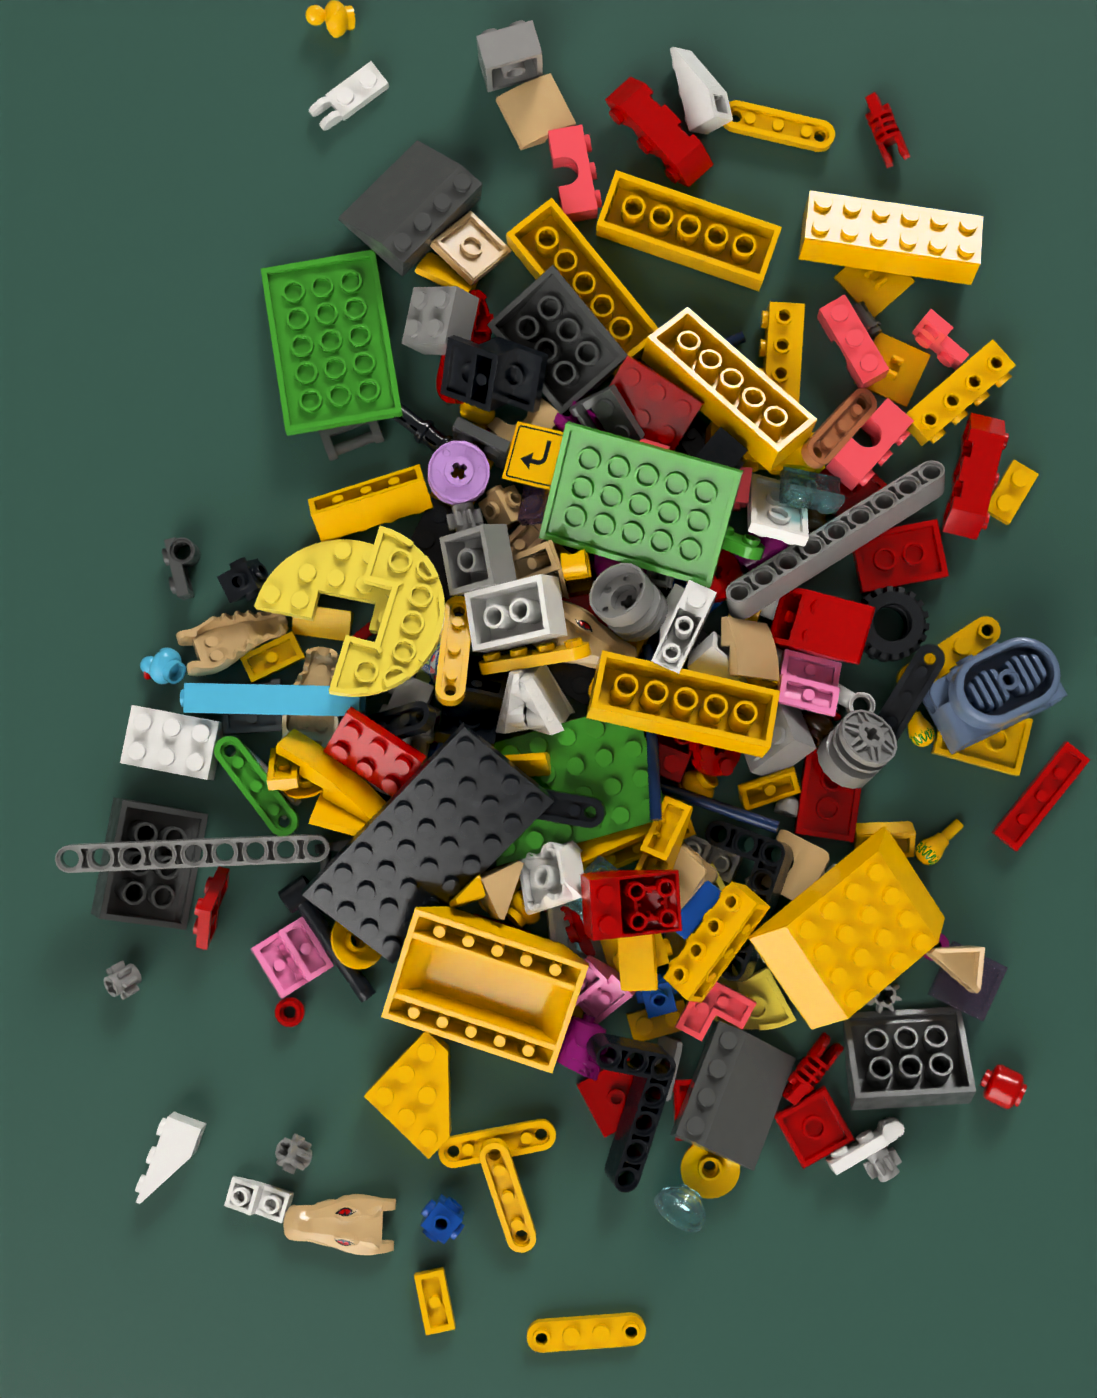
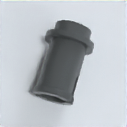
M862 301L853 306L871 339L882 332L880 328L881 322H876L865 302Z

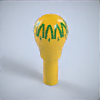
M916 710L907 724L908 734L914 745L925 747L933 742L935 731L921 712Z
M955 819L941 833L938 832L919 842L915 850L917 859L924 865H934L937 863L949 845V841L964 828V825L958 819Z

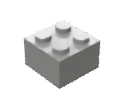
M523 20L516 21L510 24L509 27L499 30L495 28L487 29L481 35L476 36L478 60L488 92L543 76L542 50L533 20L527 22Z
M458 286L413 287L401 344L424 355H446L448 337L456 335L471 340L479 298Z
M482 524L439 538L450 596L464 595L467 592L517 580L507 524Z

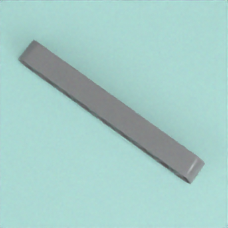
M934 460L923 462L811 532L805 547L796 544L791 545L730 583L726 588L729 614L733 618L738 619L751 617L938 499L945 491V467L943 464Z
M320 834L69 844L59 849L55 856L56 866L66 873L311 863L324 860L329 854L330 847L327 839ZM312 840L322 841L325 845L323 853L319 856L311 855L307 850L309 842ZM283 841L291 842L295 848L293 855L290 857L279 855L277 851L279 843ZM253 842L262 844L264 847L263 856L257 859L250 857L247 853L248 845ZM224 843L231 845L234 850L233 857L228 860L219 858L217 855V847ZM190 845L200 846L203 850L202 859L199 861L190 860L186 854L187 848ZM167 846L170 848L172 859L169 862L164 863L157 859L156 850L158 847ZM134 847L141 852L139 863L132 864L126 860L125 852L128 848ZM101 848L108 851L110 861L107 865H100L95 861L94 855L96 850ZM67 850H73L78 854L79 861L76 866H68L64 862L63 856Z

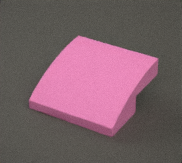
M785 649L782 652L779 681L777 684V690L780 691L778 703L834 717L840 692L838 683L842 663Z
M300 917L251 948V951L281 999L334 966L303 917Z
M588 955L584 960L589 963V967L575 1006L578 1005L586 1014L595 1017L594 1022L599 1024L629 1000L636 991H622L620 987V973L599 959Z

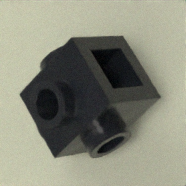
M243 557L230 563L231 569L217 576L230 603L244 600L245 598L249 602L257 598L268 578V572L265 566L259 562L258 558L247 561Z

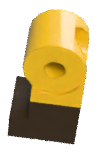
M585 549L575 554L561 553L562 571L568 585L569 596L588 595L594 583L593 566L588 553H586Z

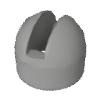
M794 796L778 800L775 804L774 812L781 816L796 818L799 803Z

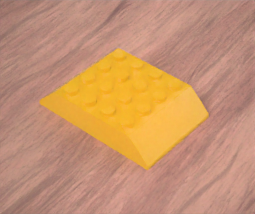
M883 826L748 936V939L809 1028L816 1029L849 1019L937 945L945 917L888 828Z
M449 906L415 907L381 1017L553 1073L589 963L562 943Z

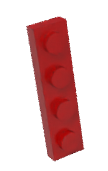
M1068 741L1063 742L991 833L1012 850L1018 851L1089 763L1090 759Z

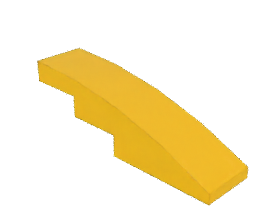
M293 729L277 743L275 753L300 766L299 775L323 788V798L366 823L386 803L362 777L323 752L325 749L323 746L298 730Z
M668 796L664 797L661 804L662 820L652 822L641 845L640 851L642 855L635 870H673L693 811L692 806Z

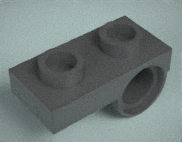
M174 537L164 540L166 548L162 549V555L166 566L170 565L172 577H169L171 591L182 600L194 598L188 568L198 563L201 555L200 550L196 544L187 538ZM183 546H190V556L187 559L180 560L178 557L179 550Z

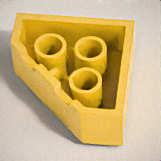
M423 1031L367 1090L364 1097L428 1159L448 1140L452 1131L450 1046L440 1036Z

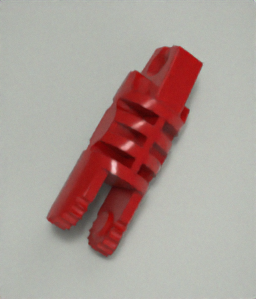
M876 92L866 96L865 99L870 112L865 117L872 130L886 168L894 166L893 158L887 147L897 143L900 156L904 160L910 158V153L897 126L889 103L882 105Z
M824 1032L796 1066V1070H793L787 1079L789 1082L782 1096L793 1105H796L805 1094L808 1096L815 1088L814 1086L825 1075L826 1070H829L844 1050L841 1044L834 1043L823 1057L819 1058L831 1041L830 1036Z

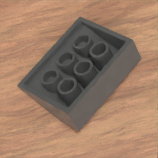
M417 140L339 216V221L403 277L431 249L432 240L461 219L481 199L482 183L461 164Z
M554 265L546 270L487 324L496 337H501L548 354L542 392L557 411L564 416L571 414L569 408L573 401L579 402L591 396L628 356Z
M114 797L105 842L204 838L208 814ZM190 845L186 851L187 857L192 861H199L201 847ZM160 846L156 850V857L161 862H169L172 859V851L167 846ZM134 847L128 848L125 852L126 860L132 864L139 863L141 852ZM103 849L100 865H107L110 861V854L107 850ZM198 867L99 872L91 914L104 920L186 930Z
M961 1006L894 1010L893 1012L886 1010L881 1013L876 1011L856 1012L849 1019L843 1020L846 1075L851 1111L970 1104L976 1093Z
M722 1021L713 1023L670 1135L754 1171L796 1058Z

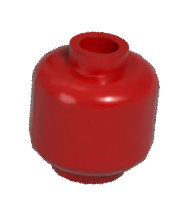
M1001 1064L995 1066L992 1071L986 1069L980 1082V1086L984 1087V1099L1004 1109H1010L1013 1105L1018 1107L1027 1089L1021 1073Z

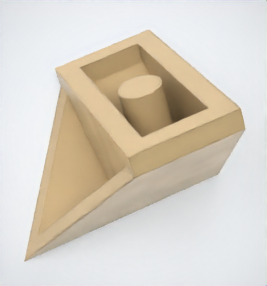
M552 540L512 555L517 580L539 574L559 577L561 596L569 599L562 567Z
M513 861L485 871L480 876L486 895L480 901L491 918L505 920L524 863Z
M970 945L932 948L926 953L928 957L967 991L978 994L981 990L985 947Z

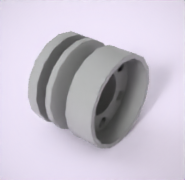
M619 563L607 568L594 581L589 593L590 606L594 613L619 638L628 642H638L652 636L662 626L668 612L667 600L663 593L650 581L641 568L632 563Z
M862 709L851 711L822 740L817 750L818 762L823 772L833 782L850 789L861 788L895 756L898 748L896 736L888 723L875 713Z

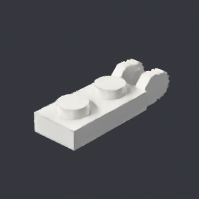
M370 61L325 94L326 97H321L314 102L309 112L313 117H316L332 106L335 111L329 113L319 123L324 131L329 130L341 120L345 121L387 90L389 83L373 62Z
M889 1116L885 1120L882 1119L878 1123L877 1130L873 1132L872 1130H866L856 1137V1142L849 1146L845 1145L831 1153V1156L826 1158L829 1167L836 1175L842 1173L888 1146V1144L897 1140L898 1137H901L903 1132H905L904 1124L895 1117Z

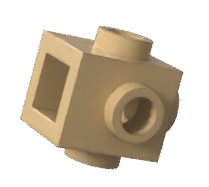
M497 485L486 492L487 497L478 503L488 524H507L508 530L514 528L530 515L515 485L505 488Z

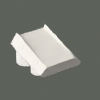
M547 665L527 668L519 683L521 697L527 707L526 721L528 728L548 735L565 731L561 723H565L569 715L575 713L563 691Z
M527 668L509 672L496 728L498 733L506 734L529 729L526 721L527 707L526 703L522 700L519 683Z
M573 840L564 844L548 842L543 845L540 853L529 852L526 854V858L518 860L524 863L520 874V882L526 914L532 915L582 898L580 874L584 873L580 853L583 850Z

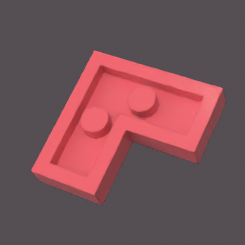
M930 309L913 330L912 334L916 336L915 340L920 346L925 349L930 348L938 355L937 359L944 366L952 367L956 370L970 354L947 336L954 327L934 310Z
M717 981L702 1003L694 1001L686 1003L675 1027L700 1041L705 1037L715 1016L743 1030L757 1003Z

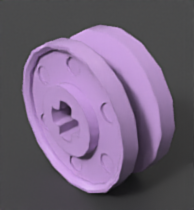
M451 441L441 445L432 454L428 464V484L432 493L440 501L451 506L475 502L484 493L490 478V465L485 454L476 445L467 441ZM454 468H457L459 471L461 469L465 471L463 479L460 480L458 476L456 478L452 477Z

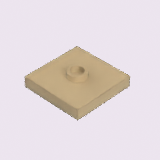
M472 211L468 212L432 240L430 245L470 286H473L510 256L512 251Z

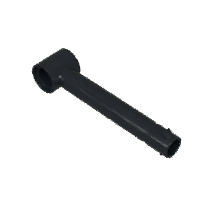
M301 875L279 890L278 894L291 913L297 910L300 912L362 1003L374 995L376 991L362 974L361 970L345 966L335 956L331 945L332 927L319 908L302 896V890L309 883V880L304 875Z

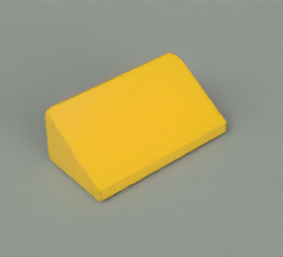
M432 252L427 253L415 269L416 274L441 286H458L470 292L475 290L478 284L476 282L473 286H470L446 261Z
M317 606L313 621L292 617V631L295 635L344 641L346 635L351 636L354 613L347 610Z
M548 752L504 755L529 777L548 776L551 774L550 753Z
M794 766L737 785L740 802L744 810L747 811L801 793Z
M911 821L856 823L854 849L881 827L886 826L906 858L914 857L916 831Z
M477 875L449 902L450 907L455 908L471 904L486 896L480 875Z
M655 934L617 938L621 990H658Z

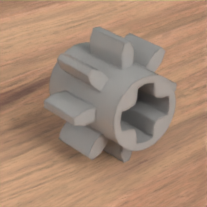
M472 502L453 505L451 507L453 514L446 515L449 530L456 529V532L484 524L481 509H474Z
M122 960L106 970L108 976L104 978V986L111 996L116 997L120 995L122 1000L140 990L137 984L141 983L142 978L134 964L130 963L125 966Z
M897 983L891 986L888 985L884 988V990L888 991L885 993L886 999L884 1001L877 998L880 995L879 993L867 1005L876 1003L875 1009L878 1013L882 1012L883 1007H887L893 1012L895 1001H902V998L896 995V990L900 988V985Z
M295 1133L292 1136V1140L285 1137L276 1147L275 1155L278 1159L276 1164L282 1166V1170L291 1174L295 1173L296 1168L303 1171L312 1160V1151L310 1149L312 1144L305 1141L304 1137Z
M884 1147L867 1157L868 1161L863 1163V1166L871 1179L878 1177L880 1182H886L899 1174L900 1171L897 1165L902 1163V1160L893 1147L889 1149Z

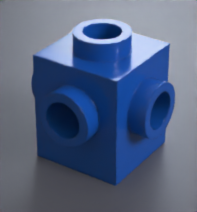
M665 966L657 968L658 990L636 991L635 993L638 1004L644 1002L648 1019L677 1011L673 994L678 992L663 978L667 972Z
M442 1194L436 1201L431 1199L421 1212V1215L424 1217L420 1226L424 1228L423 1233L433 1242L439 1240L445 1244L449 1238L455 1240L465 1226L461 1223L464 1217L462 1206L453 1198H446ZM440 1218L445 1219L447 1226L444 1227L437 1220Z

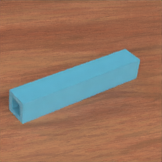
M184 683V689L180 692V705L183 707V713L344 716L347 710L353 707L365 715L366 696L343 697L329 694L330 686Z

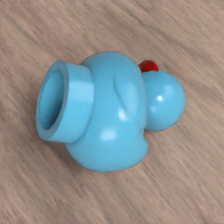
M162 648L155 656H146L141 660L140 669L143 672V677L146 680L152 678L158 684H177L184 678L186 673V666L182 663L180 654L172 648Z

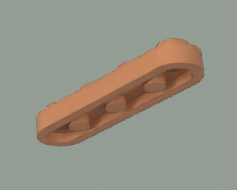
M858 388L852 392L803 444L801 454L808 466L819 469L828 464L877 409V401L872 392L865 388Z

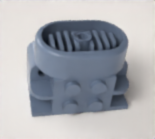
M1027 637L1012 638L1000 644L996 642L975 656L969 655L956 662V666L949 669L950 672L946 676L936 680L931 685L922 701L935 726L940 731L951 755L1056 705L1068 696L1060 682L1061 673L1058 660L1045 644Z

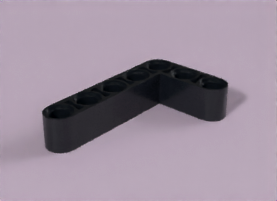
M713 821L707 826L705 831L706 840L709 844L755 861L747 886L770 906V909L753 932H755L774 915L793 860V851L784 842L724 821ZM725 828L727 830V837L723 842H720L718 840V832ZM749 837H752L754 847L751 851L746 852L744 843ZM779 847L781 849V857L777 862H773L771 852L774 848ZM769 875L772 881L771 886L764 891L761 881L763 877ZM752 943L748 947H744V945L741 947L723 972V978L738 982L747 981L751 978L759 958V953ZM736 960L742 966L741 972L737 976L732 972V964Z
M597 1033L588 1040L586 1049L599 1067L604 1070L634 1075L605 1164L607 1177L620 1192L626 1193L633 1191L639 1184L673 1080L676 1063L663 1047L658 1044ZM608 1047L607 1052L600 1055L601 1051ZM635 1053L634 1057L627 1061L628 1057ZM662 1058L661 1062L658 1065L654 1066L655 1063ZM650 1087H652L651 1091L648 1092V1093H646V1091H647Z

